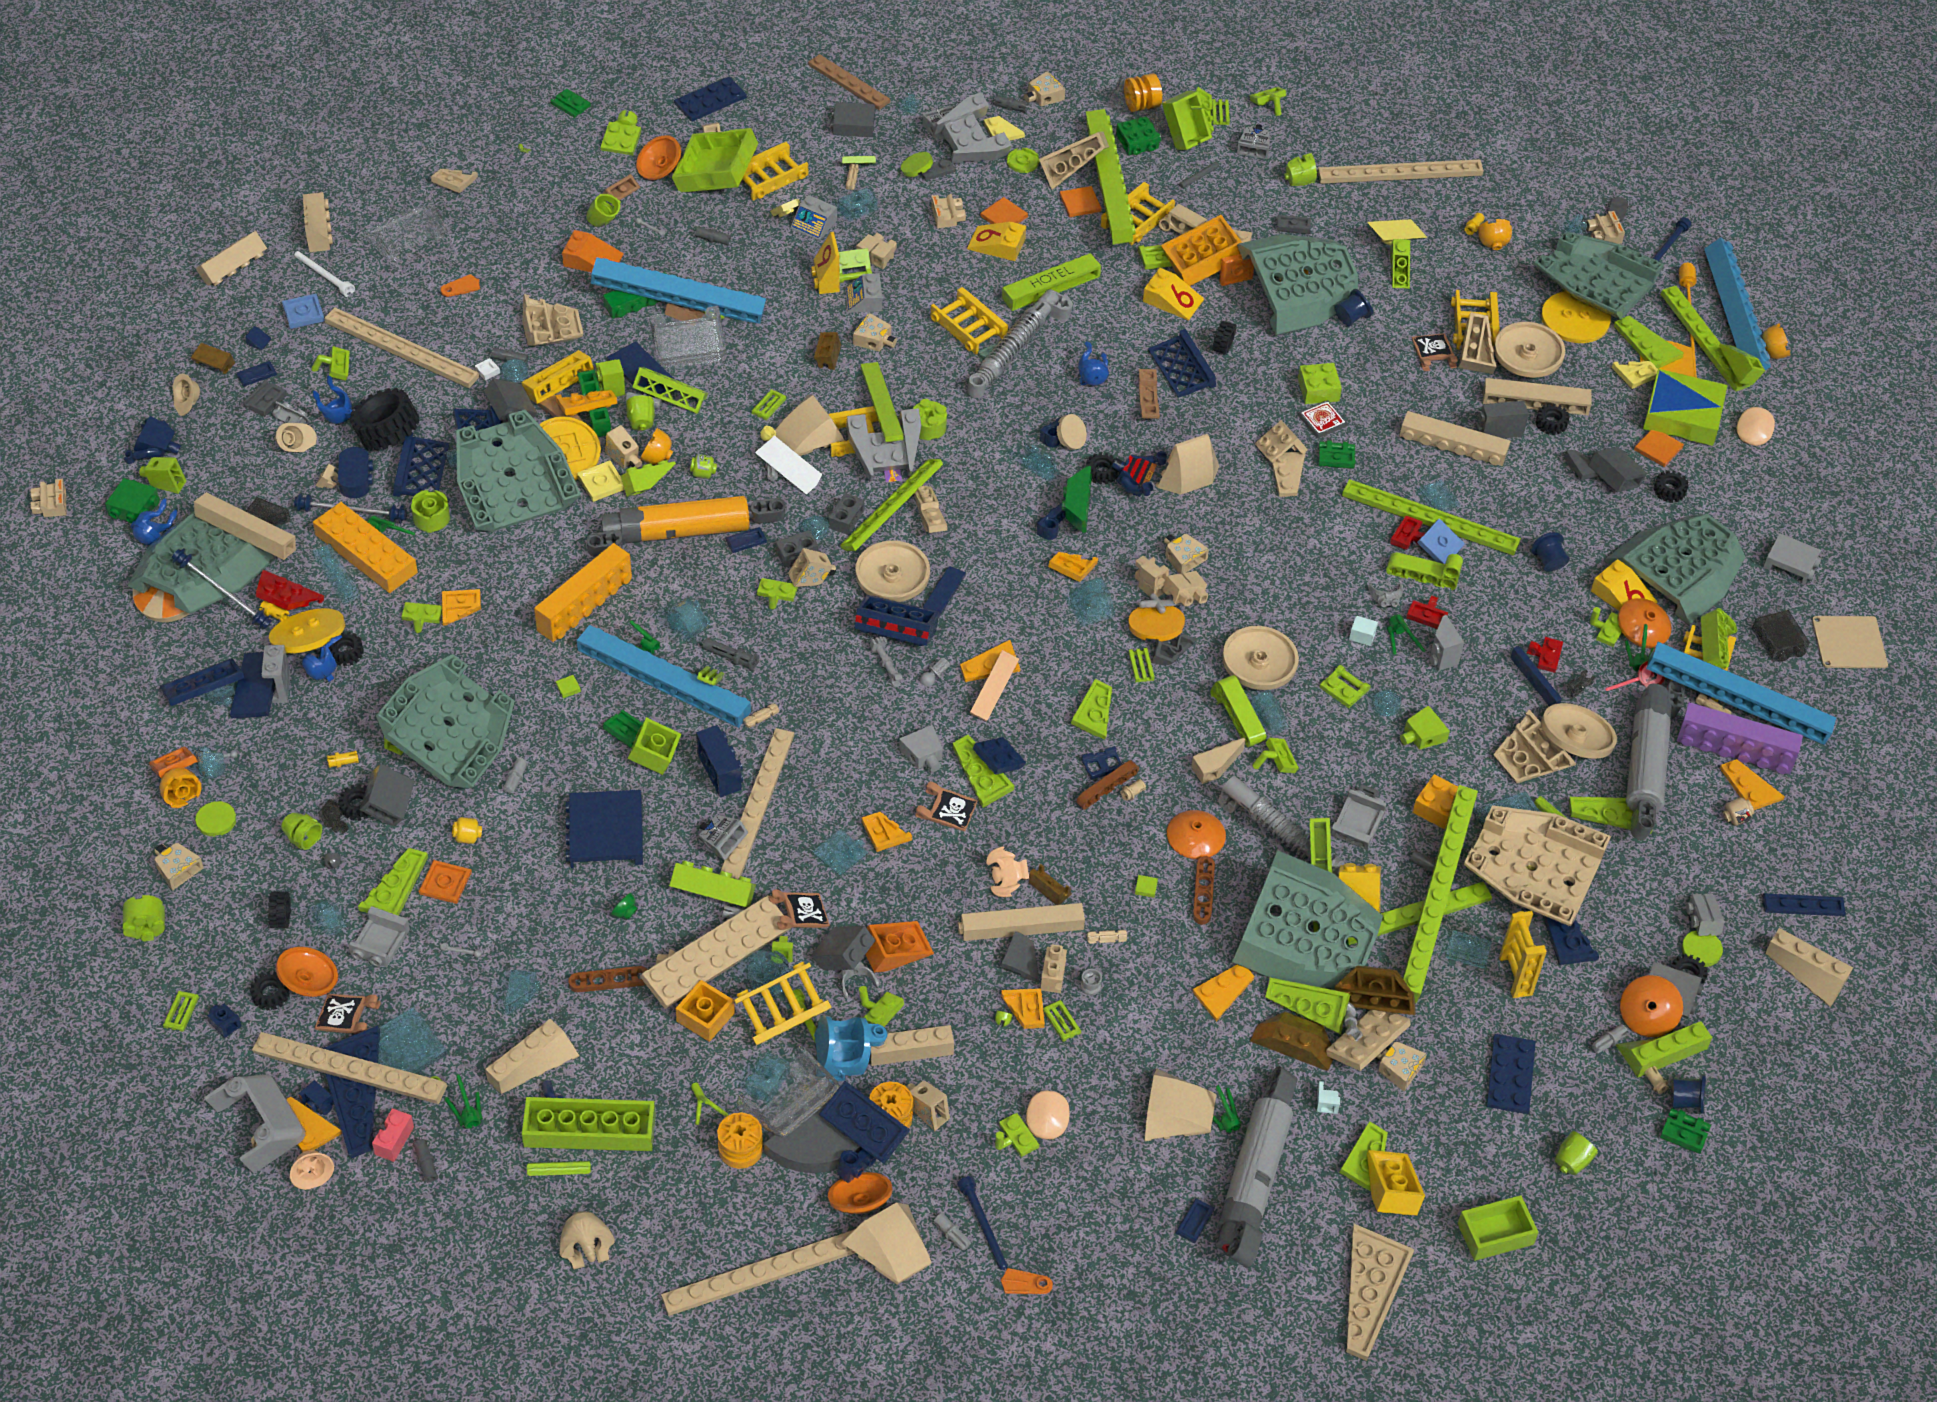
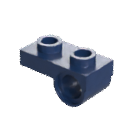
M1062 417L1057 418L1051 424L1040 429V441L1046 446L1053 448L1060 444L1057 436V426H1059L1060 422L1058 421Z
M1062 503L1052 508L1047 516L1038 521L1037 535L1047 540H1053L1058 536L1059 523L1066 517L1065 511H1062Z
M864 1149L859 1153L852 1150L843 1151L840 1156L837 1173L844 1181L849 1183L854 1178H859L867 1167H871L875 1163L876 1158Z

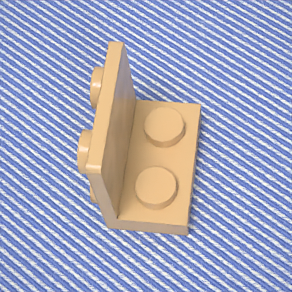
M1282 420L1255 443L1271 463H1274L1289 448H1292L1294 451L1298 449L1302 454L1308 450Z

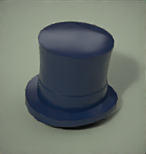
M1357 289L1351 290L1350 297L1335 305L1337 317L1348 327L1362 317L1370 318L1373 315L1370 303Z
M1546 533L1540 536L1531 547L1532 554L1538 555L1546 572L1561 569L1570 560L1562 547L1564 538L1560 533Z
M1700 1074L1699 1079L1673 1077L1671 1086L1672 1108L1700 1109L1701 1114H1705L1706 1075Z

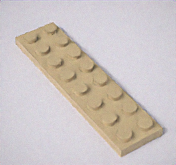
M767 895L645 971L640 977L664 1009L687 996L700 980L706 983L774 941L791 928L785 930L778 929L777 922H781L780 917L783 914L775 904L769 901V896Z

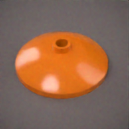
M668 135L658 136L649 141L642 148L637 158L636 167L639 174L645 179L657 180L671 173L677 166L681 156L679 142L674 137Z
M1644 598L1628 600L1623 604L1618 613V624L1622 633L1628 640L1642 647L1644 624L1648 625L1646 648H1655L1657 642L1664 644L1671 635L1672 627L1667 613L1651 600Z
M1189 810L1179 813L1170 821L1167 827V839L1170 846L1178 854L1191 859H1199L1203 856L1212 857L1217 854L1224 846L1226 832L1222 823L1212 814L1200 810Z
M290 948L279 956L276 963V973L279 980L289 990L299 995L308 997L325 995L335 987L338 980V971L333 961L324 953L313 948Z
M1648 975L1635 979L1625 988L1620 1000V1011L1626 1025L1635 1033L1645 1037H1660L1671 1032L1680 1022L1683 1013V1001L1680 992L1670 981L1660 976ZM1650 1002H1654L1656 1004V1008L1654 1010H1650L1648 1008V1004Z
M863 1172L859 1178H854L849 1183L843 1179L834 1183L828 1191V1200L833 1208L843 1213H867L879 1208L890 1198L893 1191L892 1183L882 1174Z

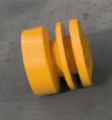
M1152 73L1142 75L1141 78L1136 76L1125 79L1124 96L1127 107L1131 112L1142 111L1145 107L1152 109L1161 106L1162 88L1156 74Z
M889 1081L879 1084L872 1090L869 1099L907 1128H910L913 1119V1097L909 1089L898 1082Z
M743 1112L733 1113L725 1117L720 1122L717 1130L719 1156L722 1161L728 1166L737 1169L748 1168L754 1165L761 1158L763 1152L761 1124L751 1114Z

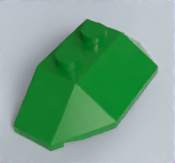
M1091 466L1085 467L1070 477L1067 486H1064L1063 497H1066V500H1062V511H1065L1066 519L1070 524L1082 533L1087 532L1092 481Z

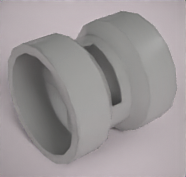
M1096 969L1085 970L1081 977V990L1086 995L1094 996L1100 992L1102 975Z

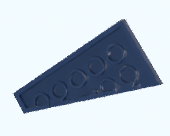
M375 1026L322 1049L378 1063L380 1028ZM326 1074L348 1155L352 1159L371 1151L376 1087Z

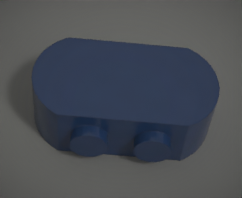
M350 447L339 454L338 484L340 493L347 498L363 497L370 491V485H373V474H370V471H374V464L365 449Z

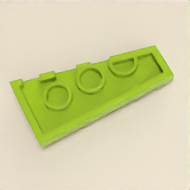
M1631 316L1615 321L1614 327L1645 361H1651L1657 369L1683 358L1684 353Z
M968 734L953 742L952 748L982 808L1012 792L1014 784L1004 773L995 775L973 750L976 742Z
M1569 797L1571 817L1631 830V819L1634 811L1627 806L1626 798Z
M408 848L393 865L390 873L384 875L381 879L382 882L376 889L373 888L370 891L369 897L358 905L359 911L368 913L372 906L399 916L428 859L427 852Z
M1270 978L1265 997L1341 1035L1350 994Z

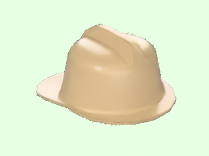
M179 374L173 382L174 407L180 416H185L189 413L192 405L196 403L200 396L199 385L186 374Z
M284 423L277 429L274 440L284 451L304 452L316 444L317 436L314 429L307 424Z

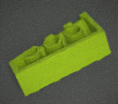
M1700 1021L1662 1037L1616 1044V1047L1638 1078L1645 1075L1644 1072L1650 1067L1656 1066L1658 1070L1707 1050L1712 1036Z

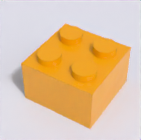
M1434 774L1415 800L1412 813L1445 829L1458 786Z
M700 980L675 1008L676 1021L708 1042L715 1037L735 1014L734 1000L703 980Z

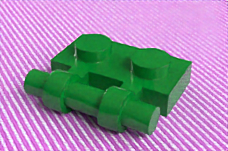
M1327 440L1326 442L1319 441V466L1355 468V444H1348V442L1344 441L1342 443H1335L1332 440Z
M1671 1108L1668 1116L1676 1120L1667 1118L1660 1138L1701 1154L1708 1133L1704 1131L1709 1132L1712 1124L1704 1122V1119L1700 1117L1694 1118L1687 1115L1683 1110L1677 1111Z

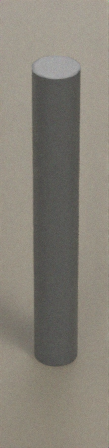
M1217 162L1212 163L1179 183V186L1184 189L1217 169L1219 164Z

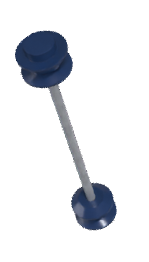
M299 493L294 500V506L297 507V511L305 508V511L309 512L312 506L328 508L335 506L334 504L313 502L310 494L303 497L302 493ZM394 504L389 511L347 506L353 511L389 515L391 522H394L396 519L399 520L400 524L402 520L405 521L407 518V510L404 509L403 505L400 509H397Z
M185 548L182 550L178 549L171 557L174 559L172 563L178 562L180 564L179 569L185 568L188 565L254 616L252 618V625L259 624V630L262 627L266 629L272 622L270 617L272 615H264V609L259 610L257 613L199 570L190 563L192 554L186 555L184 553Z

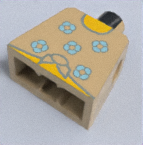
M1047 71L1029 82L1028 93L1024 94V99L1028 103L1036 101L1040 106L1065 100V88Z
M870 313L853 333V345L879 352L884 345L894 348L897 343V338L891 336V325Z
M619 425L607 433L605 453L623 469L629 465L638 469L642 465V461L638 458L639 447L623 426Z
M1170 534L1164 540L1167 544L1165 556L1179 574L1190 571L1208 559L1209 549L1188 534H1184L1177 539Z
M803 548L788 574L794 587L815 586L822 584L827 575L833 576L836 572V567L830 563L825 553Z
M175 843L169 848L161 844L155 849V854L158 855L154 859L156 867L172 890L204 868L201 858L179 843Z
M1394 1042L1389 1050L1384 1049L1376 1056V1058L1381 1060L1378 1071L1401 1090L1405 1091L1424 1065L1427 1054L1402 1043Z
M922 1081L917 1086L913 1083L906 1086L913 1097V1111L934 1131L950 1119L946 1094L926 1081ZM935 1110L941 1115L940 1118L936 1117L937 1113L935 1112Z

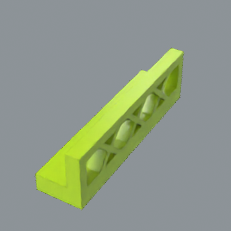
M639 367L633 384L635 389L697 414L700 411L703 400H706L708 392L645 367ZM641 376L648 379L649 386L644 388L638 385ZM661 383L667 392L659 394L654 386ZM678 390L683 398L676 401L670 392ZM693 396L699 399L696 408L689 406L688 398Z

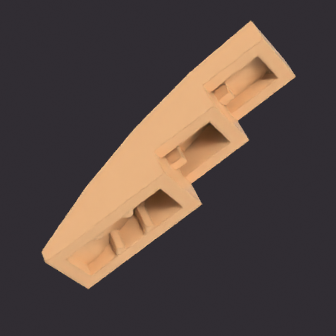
M1002 650L970 714L987 722L1019 658Z

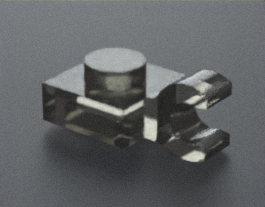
M1587 670L1582 671L1578 679L1571 680L1567 685L1566 696L1571 700L1583 692L1587 686L1594 683L1595 676L1586 678Z
M329 799L318 814L326 827H332L335 833L340 830L344 834L349 827L340 819L343 813L336 801Z

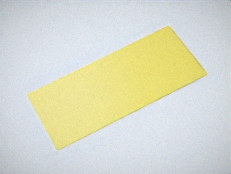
M1411 219L1367 222L1383 240L1427 238Z

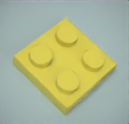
M611 461L577 473L579 481L593 502L625 490L621 476Z

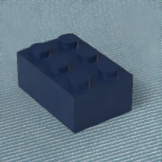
M718 725L696 732L697 755L719 797L742 790L741 783H743L741 771H743L740 760H736L732 745H728L726 733L724 731L721 732Z

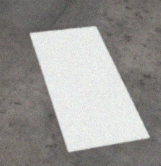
M773 436L755 452L805 494H808L818 484L822 476L819 471L776 436Z

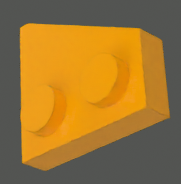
M1058 552L1049 561L1048 567L1081 582L1098 563V558L1093 557L1092 560L1081 559L1082 555Z
M480 589L442 591L443 626L481 610Z
M881 812L862 817V824L876 852L912 841V834L910 832L905 833L899 828L897 823L889 820Z
M1041 988L1001 991L1002 999L1023 1029L1044 1028Z

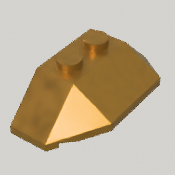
M1357 965L1335 986V991L1350 994L1349 1002L1356 1008L1415 1015V996L1397 970Z
M1283 1012L1258 1024L1250 1042L1325 1071H1329L1333 1061L1332 1058L1327 1056L1326 1049L1331 1046L1324 1026L1288 1012Z

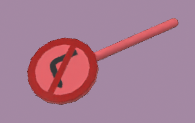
M1646 661L1639 667L1638 677L1607 687L1605 690H1613L1636 681H1640L1645 687H1648L1649 684L1661 685L1665 677L1646 669L1648 661Z

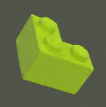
M620 360L596 363L595 373L600 391L612 390L616 397L625 395L624 372Z

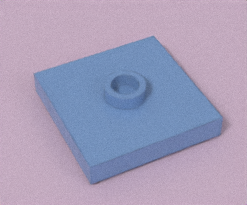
M317 294L282 301L290 329L325 321Z
M1440 518L1435 521L1417 542L1436 562L1445 564L1448 555L1457 554L1465 545Z

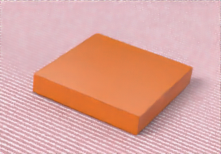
M1092 186L1060 191L1061 200L1069 217L1101 212L1102 208Z
M1003 197L981 212V217L991 224L1003 222L1019 224L1028 217V213Z
M1241 254L1222 258L1219 279L1221 286L1251 280L1254 273V265L1251 258L1243 260Z
M1651 430L1635 446L1634 450L1665 467L1683 448L1684 444L1663 432Z
M183 746L150 761L149 765L162 778L171 769L185 768L198 761L195 755Z
M433 860L421 885L419 894L457 904L472 870Z

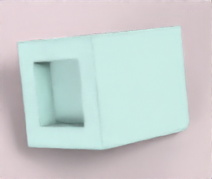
M1356 616L1349 640L1371 646L1378 622Z
M1319 1081L1316 1112L1338 1114L1340 1106L1338 1091L1323 1090L1324 1082Z

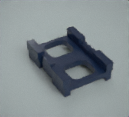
M1115 746L1106 748L1104 752H1098L1095 755L1092 752L1081 757L1091 780L1108 775L1123 765ZM1115 757L1118 765L1109 767L1106 759ZM1097 762L1100 770L1091 772L1087 764Z

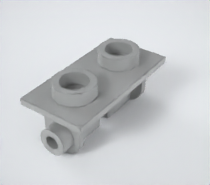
M275 402L279 406L278 409L273 411L276 419L285 423L289 418L288 423L306 424V421L311 422L307 418L308 414L300 409L296 411L286 402L283 404Z

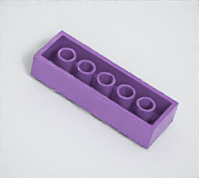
M1689 702L1680 726L1677 742H1681L1685 746L1698 747L1705 752H1715L1722 757H1732L1742 763L1749 762L1760 768L1776 770L1780 774H1791L1800 751L1803 735Z

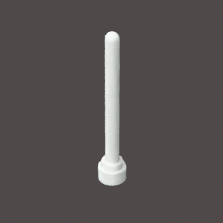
M295 252L294 256L339 287L340 293L347 297L349 296L347 295L348 292L353 293L355 291V286L350 282H342L301 252Z

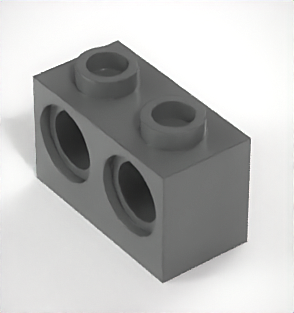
M844 493L841 499L837 500L834 510L828 514L829 528L849 535L864 512V499Z
M810 530L775 542L776 554L784 567H792L803 548L818 552V544Z

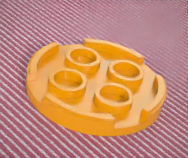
M1164 606L1166 608L1165 613H1159L1156 607H1138L1129 616V629L1133 635L1142 640L1148 638L1167 641L1182 633L1185 617L1174 606Z

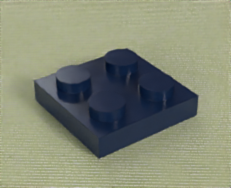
M1004 737L975 743L973 747L976 754L995 775L1021 769L1026 764L1020 754L1014 750Z

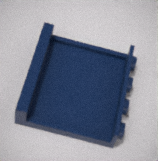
M641 790L569 793V801H566V813H569V817H566V829H569V833H566V845H570V850H566V862H570L571 868H574V862L635 859V865H643Z

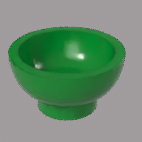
M631 892L626 895L613 909L611 915L617 918L624 917L628 920L638 910L635 906L636 900Z

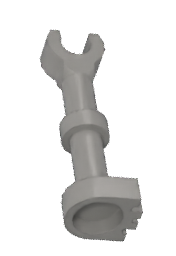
M876 637L875 640L871 639L870 648L874 653H878L881 658V664L888 671L893 688L901 686L899 681L903 679L902 675L895 670L891 657L887 656L884 650L887 644L886 638Z
M1348 1002L1344 1019L1345 1026L1348 1029L1345 1032L1348 1036L1351 1034L1355 1041H1358L1363 1034L1356 1027L1355 1007Z

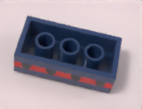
M867 594L857 608L854 628L859 629L863 633L871 632L878 634L880 637H892L900 642L908 641L917 646H927L936 633L939 612Z

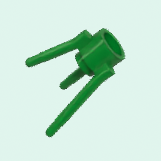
M375 515L371 516L368 520V523L381 533L389 527L415 535V532L398 527L394 522L381 519Z
M1402 615L1392 616L1389 619L1390 626L1387 627V630L1390 634L1393 654H1396L1394 632L1402 634L1405 631L1420 650L1425 652L1421 643L1408 628Z
M631 620L630 624L644 636L640 642L642 648H637L653 654L654 650L659 649L660 641Z
M1644 624L1641 653H1637L1634 658L1629 643L1625 640L1629 666L1633 667L1634 671H1638L1642 663L1649 661L1654 649H1651L1647 657L1645 654L1647 624Z
M458 1074L456 1078L466 1108L462 1110L460 1115L448 1097H445L444 1100L458 1119L460 1126L469 1129L472 1128V1125L474 1127L479 1126L483 1119L480 1093H475L476 1109H474L469 1104L461 1076Z
M1217 1085L1216 1089L1226 1113L1221 1116V1122L1213 1115V1121L1218 1125L1220 1131L1225 1130L1229 1134L1232 1130H1239L1242 1122L1238 1117L1230 1089L1227 1087L1226 1092L1231 1110L1220 1086Z

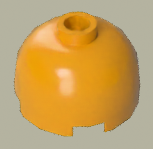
M1496 219V223L1488 224V221L1482 223L1478 227L1479 239L1488 248L1493 250L1502 249L1512 238L1510 221Z
M1780 323L1767 328L1763 332L1762 339L1766 343L1765 350L1770 357L1782 359L1790 356V350H1786L1788 341L1783 328H1780Z
M658 428L653 433V437L640 460L648 464L652 463V465H657L658 462L665 459L669 460L673 453L670 450L672 446L670 437Z
M174 768L166 772L159 785L162 798L173 808H181L187 805L186 801L195 797L198 798L202 790L199 779L192 771L186 768Z

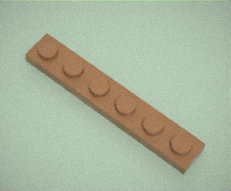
M819 54L808 62L810 67L868 104H875L876 109L880 110L890 103V98Z

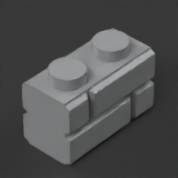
M1692 894L1689 903L1686 904L1687 914H1691L1692 927L1696 928L1699 936H1708L1709 934L1721 935L1725 921L1713 894Z

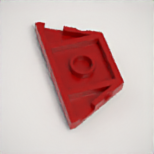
M266 570L262 571L256 590L257 598L285 610L306 607L312 601H317L319 604L324 601V595Z

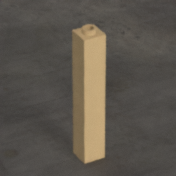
M207 492L194 501L196 517L266 552L285 560L296 551L294 535Z
M1082 903L962 914L961 922H958L959 935L963 934L964 941L1012 937L1015 931L1023 935L1084 930L1085 917Z

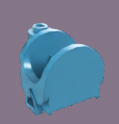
M821 1016L814 1033L818 1074L827 1075V1081L830 1082L845 1081V1076L864 1074L869 1063L871 1046H882L887 1038L886 1029L880 1024H868L866 1018L855 1017L844 1021H833L830 1016Z

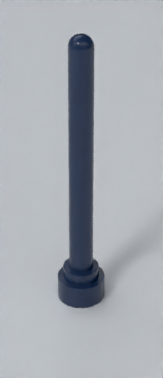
M1681 217L1678 220L1676 230L1652 259L1659 262L1679 235L1688 231L1691 227V221L1688 218Z
M972 1176L964 1177L957 1182L960 1192L967 1195L999 1268L1005 1270L1007 1263L976 1196L974 1178Z

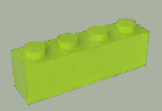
M683 860L682 864L675 863L669 886L743 907H750L756 884L751 883V879L747 877L732 878V873L720 871V874L713 873V868L701 866V869L695 868L694 863Z

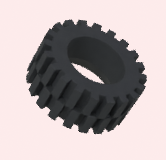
M386 388L384 392L381 390L376 391L377 394L368 395V399H362L360 401L361 405L354 407L355 411L351 412L349 421L365 448L367 447L370 450L373 448L380 450L381 447L383 450L388 449L389 445L396 446V442L406 440L405 436H410L412 434L411 430H416V424L419 423V415L407 393L402 389L393 388L391 391L390 388Z

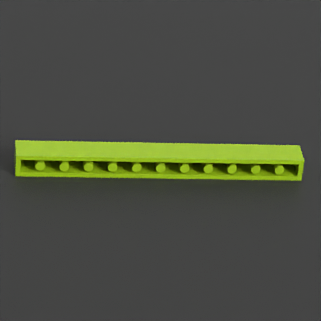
M1105 109L1086 111L1089 136L1097 132H1104L1109 148L1102 150L1094 157L1112 243L1133 242V235L1136 234L1135 225L1133 224L1130 204H1128V194H1126L1121 164H1119V155L1117 154L1110 116L1106 115Z
M1462 785L1458 786L1453 798L1402 977L1413 992L1416 1004L1423 989L1478 793L1477 790Z

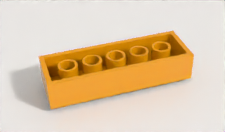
M339 502L313 521L315 535L388 593H391L418 573L416 559L342 502Z
M613 543L534 608L537 631L552 642L563 638L566 631L571 627H576L584 616L588 617L596 606H601L608 596L616 594L620 586L630 582L632 578L630 554Z

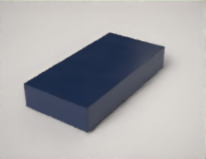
M270 361L236 372L243 387L277 375Z
M758 527L726 537V542L732 553L767 543V539L761 528Z
M1195 1198L1176 1234L1196 1243L1215 1207Z

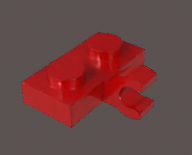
M1406 515L1392 536L1390 544L1405 550L1409 548L1413 541L1418 544L1419 539L1425 534L1419 532L1423 521Z
M1431 595L1428 605L1413 600L1406 618L1438 629L1444 615L1448 616L1449 612L1437 609L1438 597Z
M1545 637L1542 647L1537 642L1531 641L1527 654L1539 657L1538 669L1555 673L1563 641Z

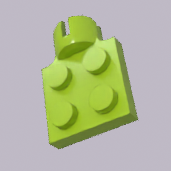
M623 110L619 113L617 121L608 123L600 147L602 151L633 156L641 135V127L636 126L638 120L634 112L629 111L626 117L627 110Z

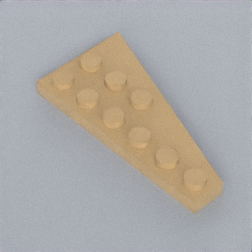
M1356 1224L1353 1225L1346 1352L1367 1361L1415 1249Z

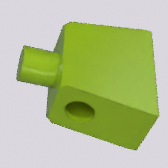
M153 457L147 466H142L139 471L140 476L146 477L151 486L179 494L186 483V478L175 457Z
M1427 706L1406 721L1405 733L1400 735V740L1403 745L1414 742L1420 750L1447 742L1450 730L1431 707Z

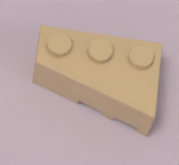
M1471 312L1466 323L1458 368L1493 374L1496 369V362L1494 361V349L1491 343L1488 316Z

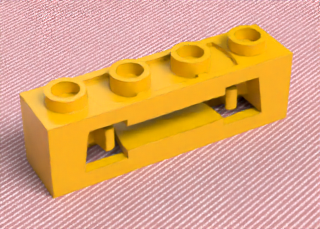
M578 350L521 383L529 399L538 404L578 381L577 371L594 370L591 357Z

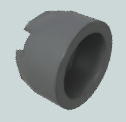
M327 853L324 855V863L328 869L339 867L341 862L340 854Z

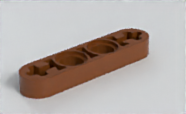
M1132 760L1127 761L1082 792L1077 798L1076 803L1082 809H1087L1100 800L1101 796L1113 791L1114 787L1118 784L1121 785L1136 775L1139 771V766Z
M1208 856L1200 857L1196 866L1193 920L1200 925L1207 924L1212 914L1215 862ZM1204 863L1208 864L1207 873H1203ZM1205 879L1208 880L1210 884L1207 886H1203L1199 883V881ZM1206 896L1209 900L1201 902L1198 900V897ZM1201 908H1205L1204 918L1200 917Z
M643 966L578 972L572 974L568 982L573 992L636 987L645 985L644 981L638 979L637 976L638 973H644L648 969ZM618 975L625 977L622 982H616L614 978ZM601 977L604 979V982L602 984H595L593 980ZM576 980H580V985H576Z

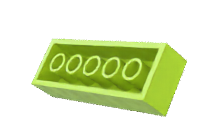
M526 1097L522 1128L523 1145L528 1148L652 1151L656 1118L655 1101Z

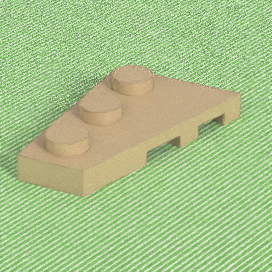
M1285 452L1272 463L1279 497L1297 496L1306 452L1304 454L1301 452Z

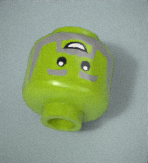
M697 454L696 457H692L690 471L694 477L709 479L712 474L716 473L717 464L714 463L712 456Z

